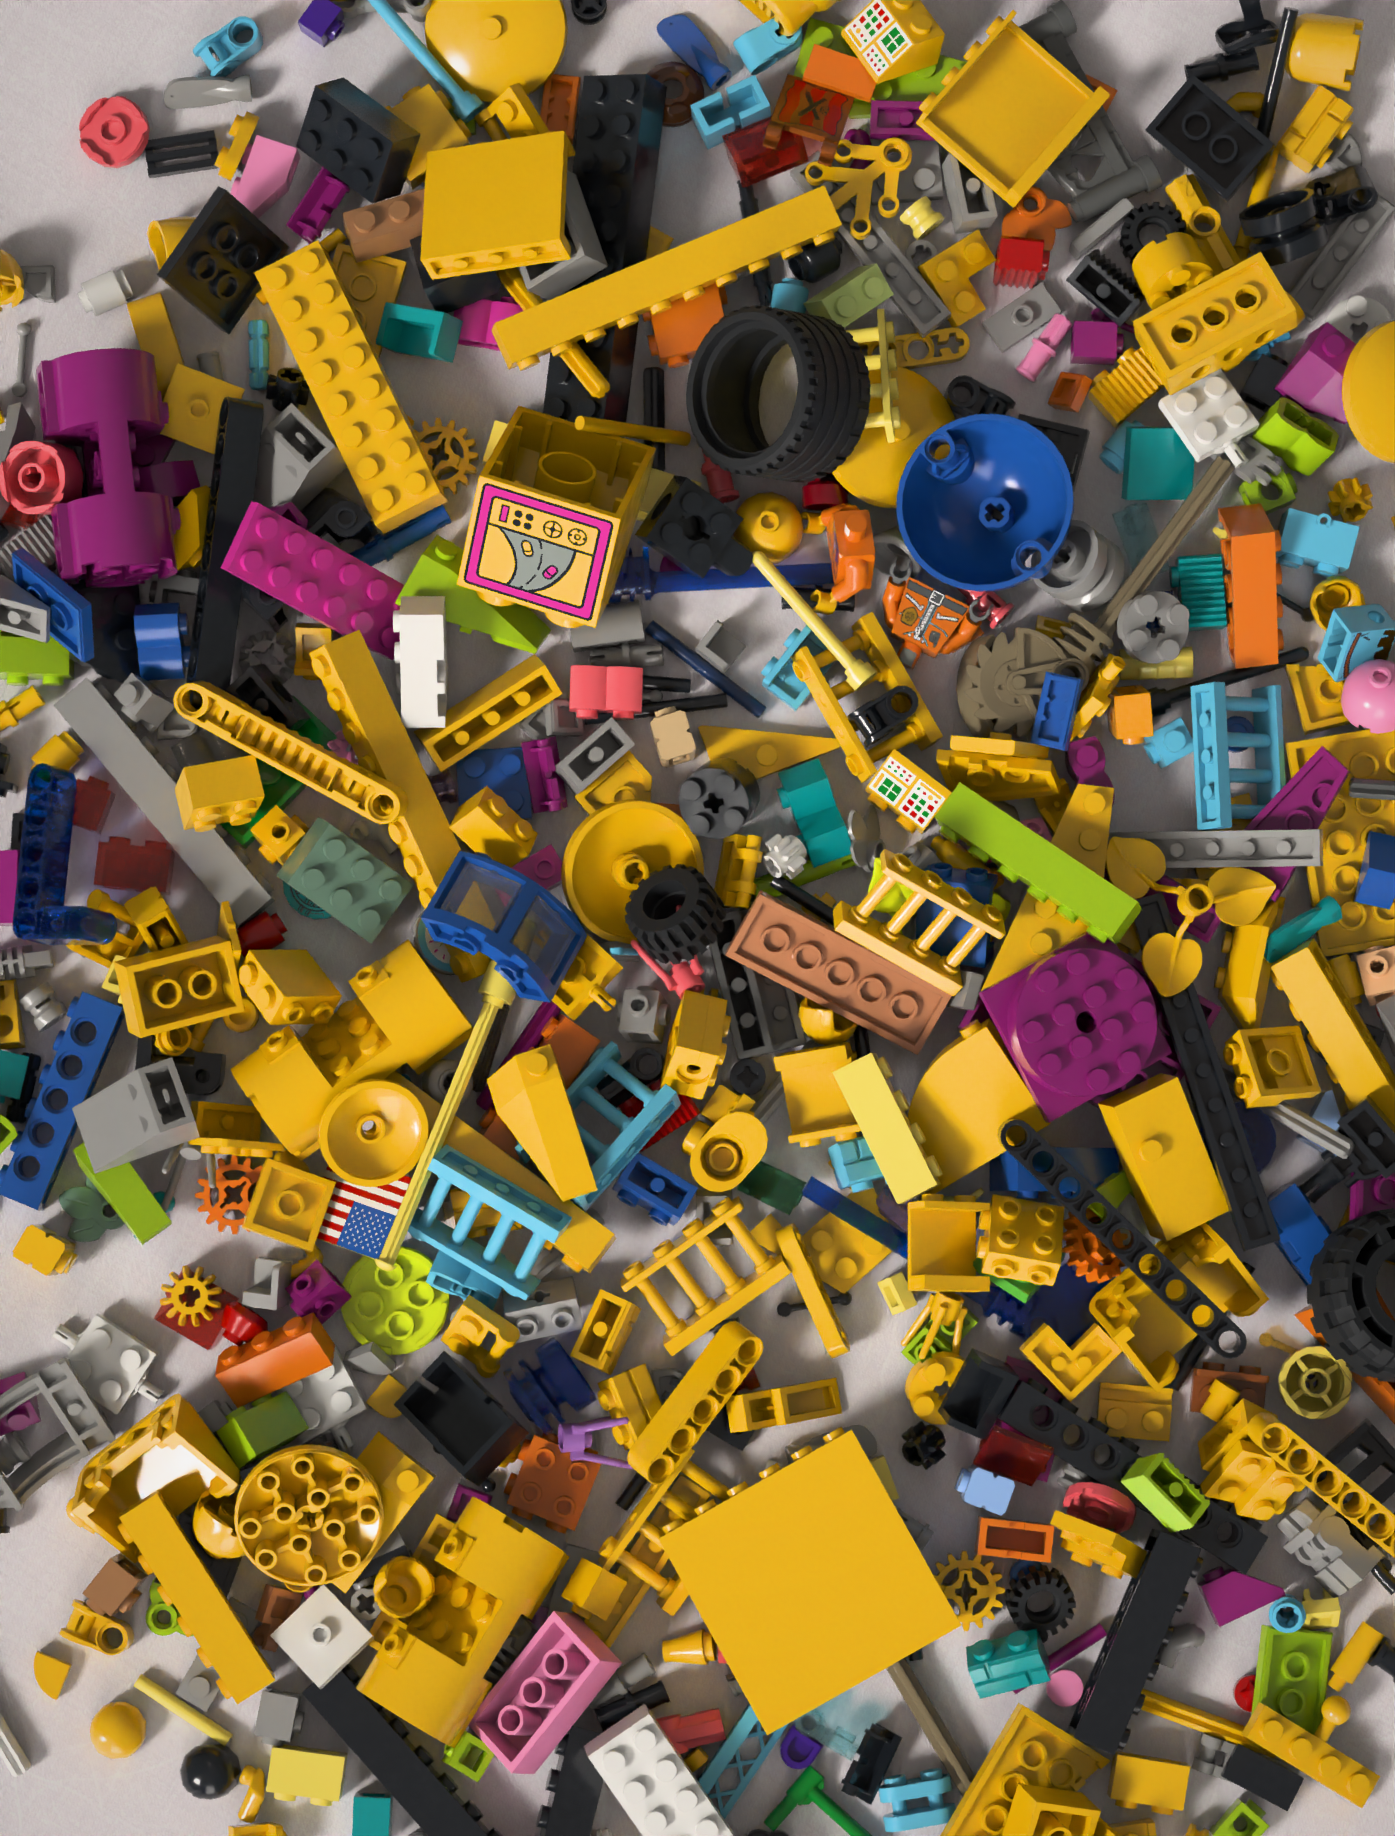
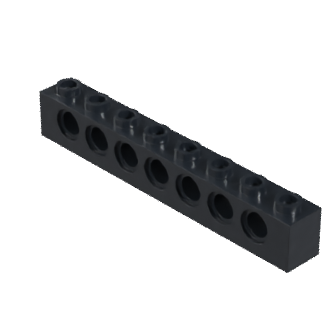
M1029 1377L1026 1383L1018 1379L998 1419L1100 1484L1120 1491L1129 1497L1136 1507L1157 1519L1121 1483V1479L1125 1476L1126 1468L1134 1464L1138 1458H1142V1456L1137 1454L1140 1447L1123 1436L1120 1437L1119 1441L1106 1434L1109 1427L1093 1417H1090L1088 1422L1076 1415L1079 1408L1062 1397L1057 1402L1045 1395L1048 1388ZM1045 1405L1049 1410L1048 1420L1041 1425H1036L1032 1417L1033 1411L1036 1407ZM1075 1424L1080 1431L1079 1438L1075 1443L1067 1444L1063 1438L1064 1430L1069 1425ZM1101 1444H1107L1110 1449V1457L1106 1462L1098 1464L1094 1458L1095 1449ZM1184 1475L1185 1479H1189L1190 1484H1194L1195 1489L1200 1490L1201 1486ZM1210 1498V1505L1195 1525L1190 1529L1176 1532L1246 1575L1267 1541L1268 1536L1259 1531L1262 1527L1261 1523L1244 1516L1240 1519L1229 1512L1232 1507L1231 1504L1226 1501ZM1229 1522L1232 1526V1534L1227 1540L1220 1541L1217 1537V1529L1222 1523Z

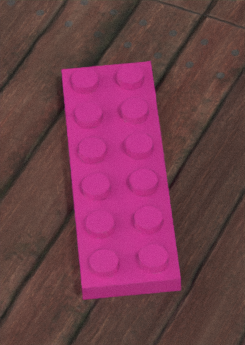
M251 501L221 568L344 636L360 630L369 650L386 659L394 660L395 642H400V632H393V610H400V606L395 604L404 585L262 504Z

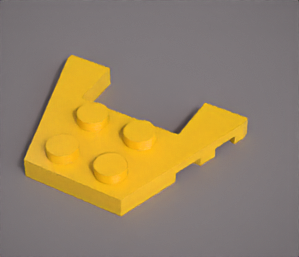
M830 1160V1161L828 1162V1164H829V1166L834 1170V1168L832 1167V1164H831V1160ZM874 1188L858 1193L851 1192L802 1236L821 1280L843 1294L898 1247L896 1238ZM770 1213L750 1233L759 1245L776 1255L780 1253L783 1255L776 1237V1230L782 1228V1226Z

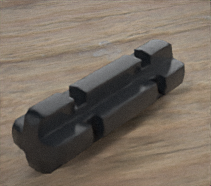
M28 1052L21 1054L28 1056L29 1060L20 1099L10 1098L13 1101L11 1105H8L5 1116L9 1121L20 1124L26 1121V1117H24L26 1106L32 1098L37 1076H34L35 1071H39L41 1063L39 1055Z

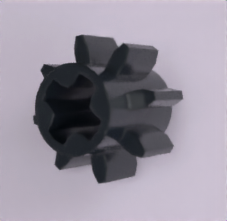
M281 368L278 370L277 376L271 374L268 376L265 398L272 400V406L281 412L291 403L298 409L299 404L307 405L310 392L309 386L306 381H303L304 376L299 370Z
M920 1421L901 1435L906 1441L902 1446L903 1456L914 1466L923 1465L924 1469L927 1470L946 1456V1453L942 1450L946 1443L945 1436L935 1425L929 1424L925 1426L923 1421Z

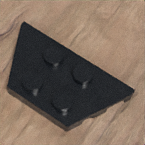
M79 580V584L69 585L91 603L94 658L84 663L69 651V659L84 667L89 666L108 680L114 679L121 684L124 683L131 673L141 677L134 627L135 606L140 605L139 585L92 588L86 587L85 580Z

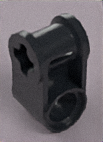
M1352 165L1328 176L1316 178L1305 187L1314 189L1319 205V211L1314 217L1323 219L1325 226L1356 213L1365 212L1371 209L1378 200V193L1366 169L1360 165ZM1319 188L1321 189L1322 195L1318 194L1317 190ZM1326 207L1329 209V214H1326Z
M966 375L954 378L944 394V398L947 400L951 410L962 417L975 414H991L994 406H997L994 414L1006 415L1008 410L1013 409L1016 405V402L1006 394L989 388ZM959 386L967 388L971 394V400L963 403L959 402L953 395V389Z
M897 686L877 699L862 705L850 713L847 718L849 721L856 723L865 738L863 743L868 747L909 720L918 707V697L911 688ZM897 695H904L910 700L911 709L905 713L896 712L892 708L891 699Z

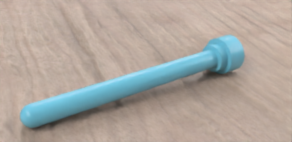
M367 0L453 100L452 105L455 108L454 113L456 116L461 118L464 123L474 119L485 107L480 98L475 93L471 94L469 91L464 92L386 0Z

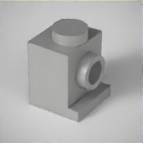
M134 673L128 676L114 694L119 702L124 705L121 711L137 723L140 721L152 733L156 731L174 708V703L156 685Z

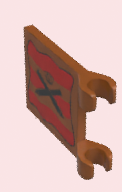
M787 74L773 115L767 126L763 146L776 150L783 130L823 142L818 163L831 167L855 98Z

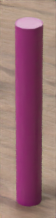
M1098 1623L1048 1656L1050 1672L1107 1636L1102 1625ZM1025 1688L1013 1690V1692L1016 1695Z

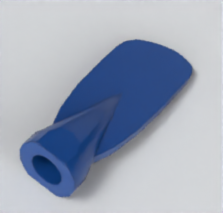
M673 15L659 22L657 25L658 35L686 65L704 77L707 85L712 90L718 89L728 81L732 72L727 66L719 62L717 54L709 41L687 16Z

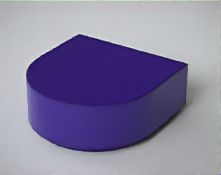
M792 1724L780 1745L781 1758L787 1766L793 1769H804L813 1763L824 1744Z

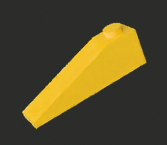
M551 1044L515 1055L486 1079L498 1116L506 1124L563 1202L597 1191V1185L562 1073Z
M380 1431L376 1433L356 1460L370 1472L380 1490L384 1510L382 1533L375 1550L363 1565L350 1575L332 1582L344 1593L350 1589L436 1477L434 1473Z

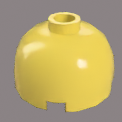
M1308 1346L1293 1352L1282 1364L1278 1376L1279 1392L1284 1403L1295 1414L1308 1419H1326L1339 1413L1348 1403L1351 1395L1352 1373L1346 1367V1362L1343 1359L1336 1360L1324 1347ZM1311 1374L1314 1376L1311 1379L1307 1378V1376ZM1305 1382L1309 1383V1388L1306 1387Z

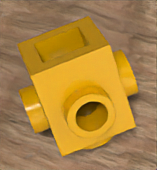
M275 805L250 830L256 841L261 845L258 851L272 865L278 861L283 866L309 828L297 815L294 814L290 818Z

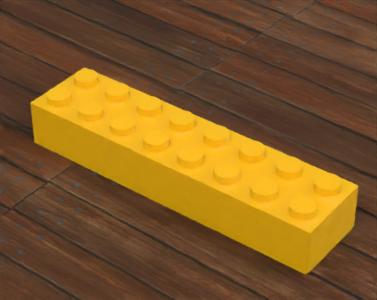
M319 240L254 272L375 526L384 534L448 502L332 260Z

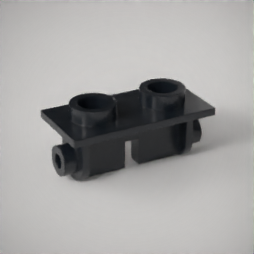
M872 1723L870 1729H865V1735L857 1750V1754L860 1755L859 1760L852 1761L845 1778L841 1781L844 1784L842 1792L853 1797L856 1796L872 1805L902 1740L901 1736L878 1723Z

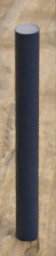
M652 620L645 629L647 634L659 643H662L669 651L755 717L759 718L767 708L765 705L657 622Z

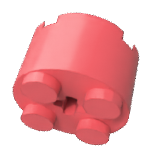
M24 441L13 446L9 450L10 453L5 461L1 462V494L8 503H11L22 513L51 515L56 504L68 503L82 497V467L76 453L69 447L54 442Z

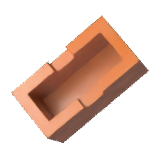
M978 1516L974 1552L977 1555L1051 1563L1054 1526L1047 1523Z

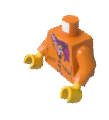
M851 503L836 505L823 510L821 513H801L802 519L808 520V525L803 529V533L819 535L823 533L825 526L827 527L826 532L834 586L831 589V593L815 590L810 596L811 601L818 602L812 609L821 614L831 615L836 609L837 601L842 603L863 589H871L875 563V546L870 512L866 509L860 510Z

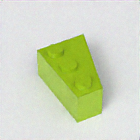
M0 630V680H7V685L26 686L28 685V680H43V685L62 686L65 680H74V661L69 659V651L52 636L45 643L13 633L1 632Z

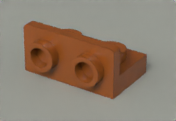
M1203 1362L1202 1368H1193L1190 1412L1201 1413L1202 1406L1211 1394L1208 1390L1216 1378L1225 1381L1241 1393L1234 1406L1244 1398L1264 1408L1266 1383H1269L1270 1376L1261 1375V1367L1239 1365V1372L1224 1371L1225 1364Z

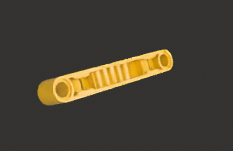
M206 681L190 682L180 686L175 692L173 699L174 707L185 719L378 824H388L403 817L407 812L409 805L408 797L399 786L360 765L349 762L346 758L337 756L335 752L324 749L322 745L311 742V739L300 736L297 731L289 730L284 724L273 721V718L262 715L260 711L252 709L247 703ZM193 690L199 692L202 696L203 703L200 709H195L190 703V695ZM382 795L389 796L393 801L394 808L391 814L385 813L380 808L379 801Z

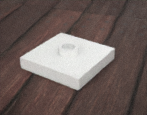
M325 1585L317 1589L270 1635L319 1689L324 1688L374 1639L373 1635Z

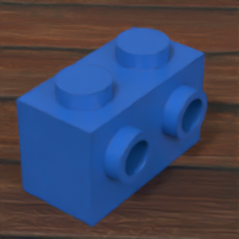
M639 1152L622 1170L612 1187V1190L618 1193L617 1198L631 1207L641 1206L649 1211L648 1216L652 1220L664 1226H667L668 1223L674 1226L681 1219L698 1189Z

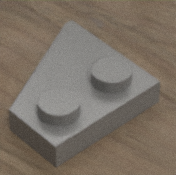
M913 140L908 143L912 150V161L906 170L899 173L897 190L899 203L916 202L924 196H927L930 201L942 200L943 189L938 142ZM893 152L887 156L892 162H896L901 158L898 152ZM885 173L873 182L872 206L878 205L879 198L884 195ZM888 200L882 205L894 204V202Z

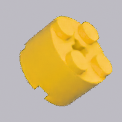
M1182 232L1167 234L1165 236L1168 240L1156 244L1155 240L1151 241L1134 258L1132 263L1134 279L1152 310L1215 277L1214 271L1191 235Z

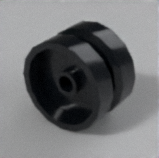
M1299 188L1281 192L1252 204L1239 214L1244 234L1254 237L1249 244L1252 256L1261 252L1269 266H1275L1313 253L1329 241L1324 220L1314 217L1319 211L1314 189Z

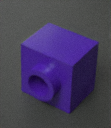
M313 0L298 20L301 32L325 47L330 39L335 41L339 37L345 26L343 22L345 18L342 9L330 0Z

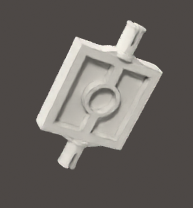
M1221 368L1173 395H1167L1160 399L1158 407L1197 463L1213 454L1224 452L1235 466V469L1244 466L1249 461L1237 444L1243 437L1256 431L1259 423Z
M96 1314L87 1329L79 1335H76L62 1324L53 1333V1338L55 1337L70 1347L67 1359H70L72 1368L92 1399L114 1414L119 1415L128 1400L138 1392L154 1402V1404L163 1395V1390H160L146 1380L149 1368L159 1352L101 1314Z
M335 1344L332 1366L276 1390V1393L279 1395L287 1391L308 1425L309 1429L299 1436L303 1443L320 1434L332 1432L341 1451H344L355 1445L345 1425L353 1416L369 1407L346 1363L343 1362V1358Z

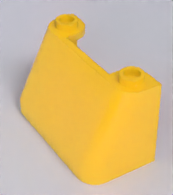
M1206 1222L1169 1241L1160 1240L1154 1245L1224 1313L1229 1310L1237 1317L1250 1316L1256 1313L1269 1300L1230 1246ZM1145 1254L1139 1261L1141 1272L1147 1274L1154 1271L1157 1267V1258L1154 1254ZM1126 1268L1121 1272V1275L1115 1277L1094 1295L1089 1303V1311L1157 1393L1163 1387L1170 1384L1179 1371V1364L1173 1355L1194 1339L1197 1334L1129 1268ZM1178 1279L1170 1281L1165 1290L1167 1297L1170 1299L1180 1297L1184 1290L1183 1283ZM1206 1305L1196 1307L1192 1313V1319L1195 1324H1204L1210 1318V1310Z
M178 1393L159 1405L87 1462L78 1477L71 1512L133 1563H137V1556L142 1553L134 1541L130 1544L125 1541L117 1525L122 1523L119 1519L121 1512L158 1489L176 1517L199 1500L201 1494L208 1489L209 1493L215 1498L232 1495L240 1485V1470L192 1404Z

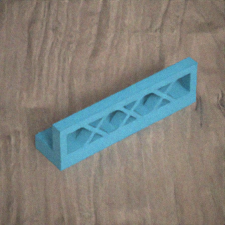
M750 1704L747 1705L726 1736V1740L722 1742L698 1778V1782L710 1799L717 1797L720 1813L724 1819L788 1726L787 1724L772 1732L773 1734L764 1746L762 1735H766V1732L761 1730L760 1722ZM756 1723L757 1731L749 1733ZM759 1736L761 1752L757 1758L741 1761L739 1747L745 1738ZM736 1754L737 1762L729 1763ZM752 1764L744 1775L742 1766ZM738 1767L740 1783L736 1789L720 1792L718 1781L720 1775L725 1769ZM715 1784L716 1792L708 1794ZM731 1795L723 1807L721 1796Z

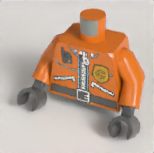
M895 557L890 566L891 576L888 579L882 599L885 624L892 629L890 637L902 642L897 653L904 667L913 670L921 653L936 658L939 653L950 654L967 644L982 624V620H985L993 612L994 605L992 604L986 612L980 611L977 603L982 596H978L968 606L911 578L910 575L913 568L911 561L906 571H899L895 566L898 557Z

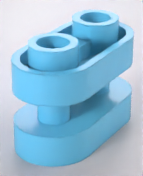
M932 1768L921 1771L918 1778L906 1779L905 1774L885 1777L884 1784L880 1785L878 1789L880 1802H892L893 1808L892 1813L883 1816L885 1831L899 1832L948 1823L956 1809L955 1803H944L942 1793L953 1790L950 1774H942L941 1768ZM928 1796L929 1806L907 1808L906 1800Z

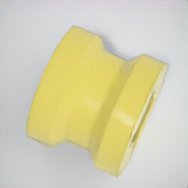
M924 196L904 211L899 219L904 225H909L913 229V236L916 240H921L934 231L945 218L940 212H935L931 208V201L927 196Z

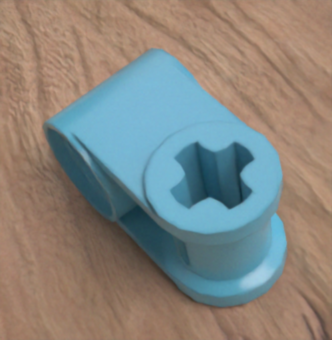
M240 16L233 19L217 32L202 39L194 47L193 53L196 57L202 58L211 71V77H226L239 65L261 50L263 36L257 24L251 18ZM243 30L253 31V37L247 43L237 42V36ZM212 53H215L220 61H216Z
M772 18L761 26L741 35L734 41L733 45L750 74L756 75L800 47L803 41L802 27L791 38L787 39L785 35L777 33L780 29L779 24Z

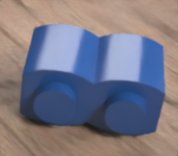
M179 603L136 605L134 627L141 678L147 681L185 679L191 646L184 645L183 635H188L189 633L187 613H181Z

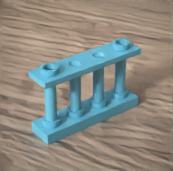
M1210 682L1190 686L1197 831L1231 828L1232 819H1254L1286 785L1281 685L1252 689V697L1226 696L1225 682ZM1226 711L1253 712L1255 733L1227 732ZM1228 747H1254L1256 769L1229 768ZM1230 783H1256L1258 805L1231 804Z
M612 1040L605 1048L600 1047L592 1055L589 1061L590 1065L567 1089L573 1111L582 1101H585L620 1129V1135L611 1145H604L577 1123L584 1147L595 1156L596 1161L591 1166L598 1190L572 1199L574 1204L584 1212L588 1210L681 1105L677 1092L667 1084L659 1091H652L617 1062L622 1056L617 1044ZM606 1074H609L644 1102V1108L635 1118H628L593 1090ZM517 1141L515 1150L520 1160L526 1164L531 1158Z
M446 1144L432 1158L427 1169L436 1174L438 1180L424 1210L416 1209L408 1232L415 1239L432 1245L500 1285L508 1294L520 1297L526 1301L541 1282L540 1279L531 1275L530 1272L546 1240L555 1243L568 1228L572 1217ZM452 1184L467 1192L470 1196L455 1229L436 1219ZM483 1203L501 1213V1217L486 1248L467 1237ZM515 1221L533 1232L517 1266L499 1256Z

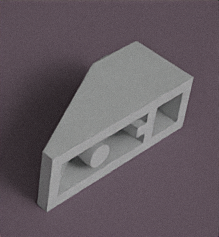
M0 575V630L47 643L50 640V607L4 575Z

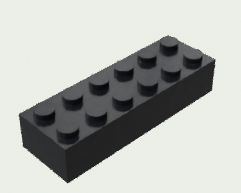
M1155 1529L1151 1530L1143 1548L1147 1551L1139 1574L1137 1578L1131 1577L1085 1685L1082 1697L1066 1730L1072 1737L1112 1755H1115L1117 1748L1123 1750L1131 1733V1729L1127 1728L1131 1715L1137 1716L1143 1706L1146 1695L1141 1692L1146 1680L1152 1681L1157 1673L1160 1661L1155 1658L1161 1645L1164 1647L1168 1645L1174 1632V1626L1170 1625L1175 1611L1181 1613L1188 1599L1189 1592L1185 1591V1587L1190 1577L1196 1578L1203 1563V1558L1199 1557L1201 1548Z

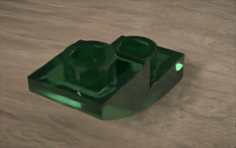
M760 1161L739 1184L737 1190L790 1215L793 1208L802 1199V1190L806 1182Z

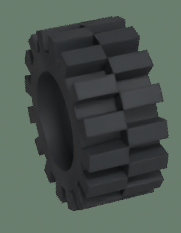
M1153 202L1150 206L1144 203L1141 204L1139 209L1135 208L1126 218L1120 232L1121 238L1119 242L1120 247L1124 249L1122 252L1124 257L1131 259V265L1138 252L1144 247L1139 238L1140 230L1144 226L1156 224L1164 229L1166 235L1175 232L1185 233V223L1179 219L1181 215L1177 211L1175 213L1170 211L1171 206L1166 204L1165 207L1159 206L1160 202Z
M1034 1565L1028 1567L1030 1573L1025 1575L1023 1570L1019 1571L1017 1575L1020 1580L1016 1581L1012 1578L1009 1582L1011 1589H1006L1005 1593L1008 1599L1005 1600L1006 1606L1014 1624L1022 1631L1037 1628L1041 1638L1046 1637L1047 1630H1050L1052 1635L1058 1634L1056 1627L1060 1625L1065 1629L1068 1626L1065 1618L1072 1619L1074 1616L1072 1608H1076V1602L1073 1598L1074 1594L1063 1574L1060 1575L1059 1571L1055 1568L1049 1571L1047 1565H1041L1040 1571H1037ZM1039 1591L1051 1592L1054 1600L1050 1607L1040 1612H1033L1027 1608V1601L1033 1594Z

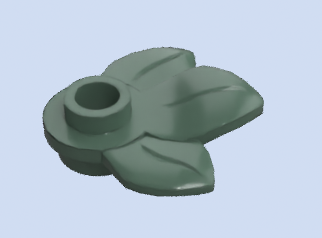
M86 1177V1187L69 1188L59 1195V1202L63 1210L75 1218L68 1232V1237L72 1240L79 1242L96 1241L107 1229H118L125 1224L117 1213L111 1218L105 1215V1209L110 1204L88 1177Z

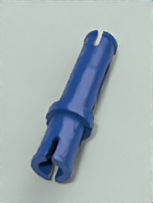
M440 505L384 535L379 533L373 536L375 540L349 554L371 567L385 559L388 562L400 550L452 523L444 506Z

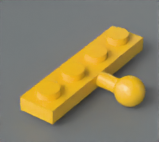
M1341 1696L1328 1697L1322 1704L1321 1713L1323 1719L1314 1735L1259 1702L1241 1735L1356 1806L1363 1808L1380 1776L1327 1744L1336 1725L1345 1723L1350 1717L1351 1708L1348 1701Z

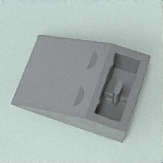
M292 403L261 434L253 502L260 503L265 507L292 502L301 511L343 472L347 465L337 447Z
M172 1057L131 1072L72 1108L95 1174L200 1137Z

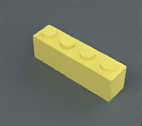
M871 1052L832 1072L897 1204H903L941 1185L938 1179L939 1176L943 1175L941 1168L933 1155L927 1157L921 1145L926 1142L925 1136L917 1122L910 1123L905 1112L910 1109L909 1104L900 1089L894 1090L889 1080L893 1076V1072L885 1057L878 1058L876 1053Z

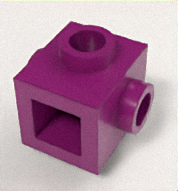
M317 1259L285 1288L293 1299V1302L290 1304L293 1311L300 1317L314 1312L321 1324L325 1323L352 1297L337 1276Z

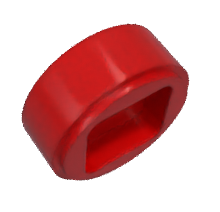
M1255 1674L1242 1676L1237 1680L1233 1688L1235 1702L1239 1707L1248 1712H1252Z

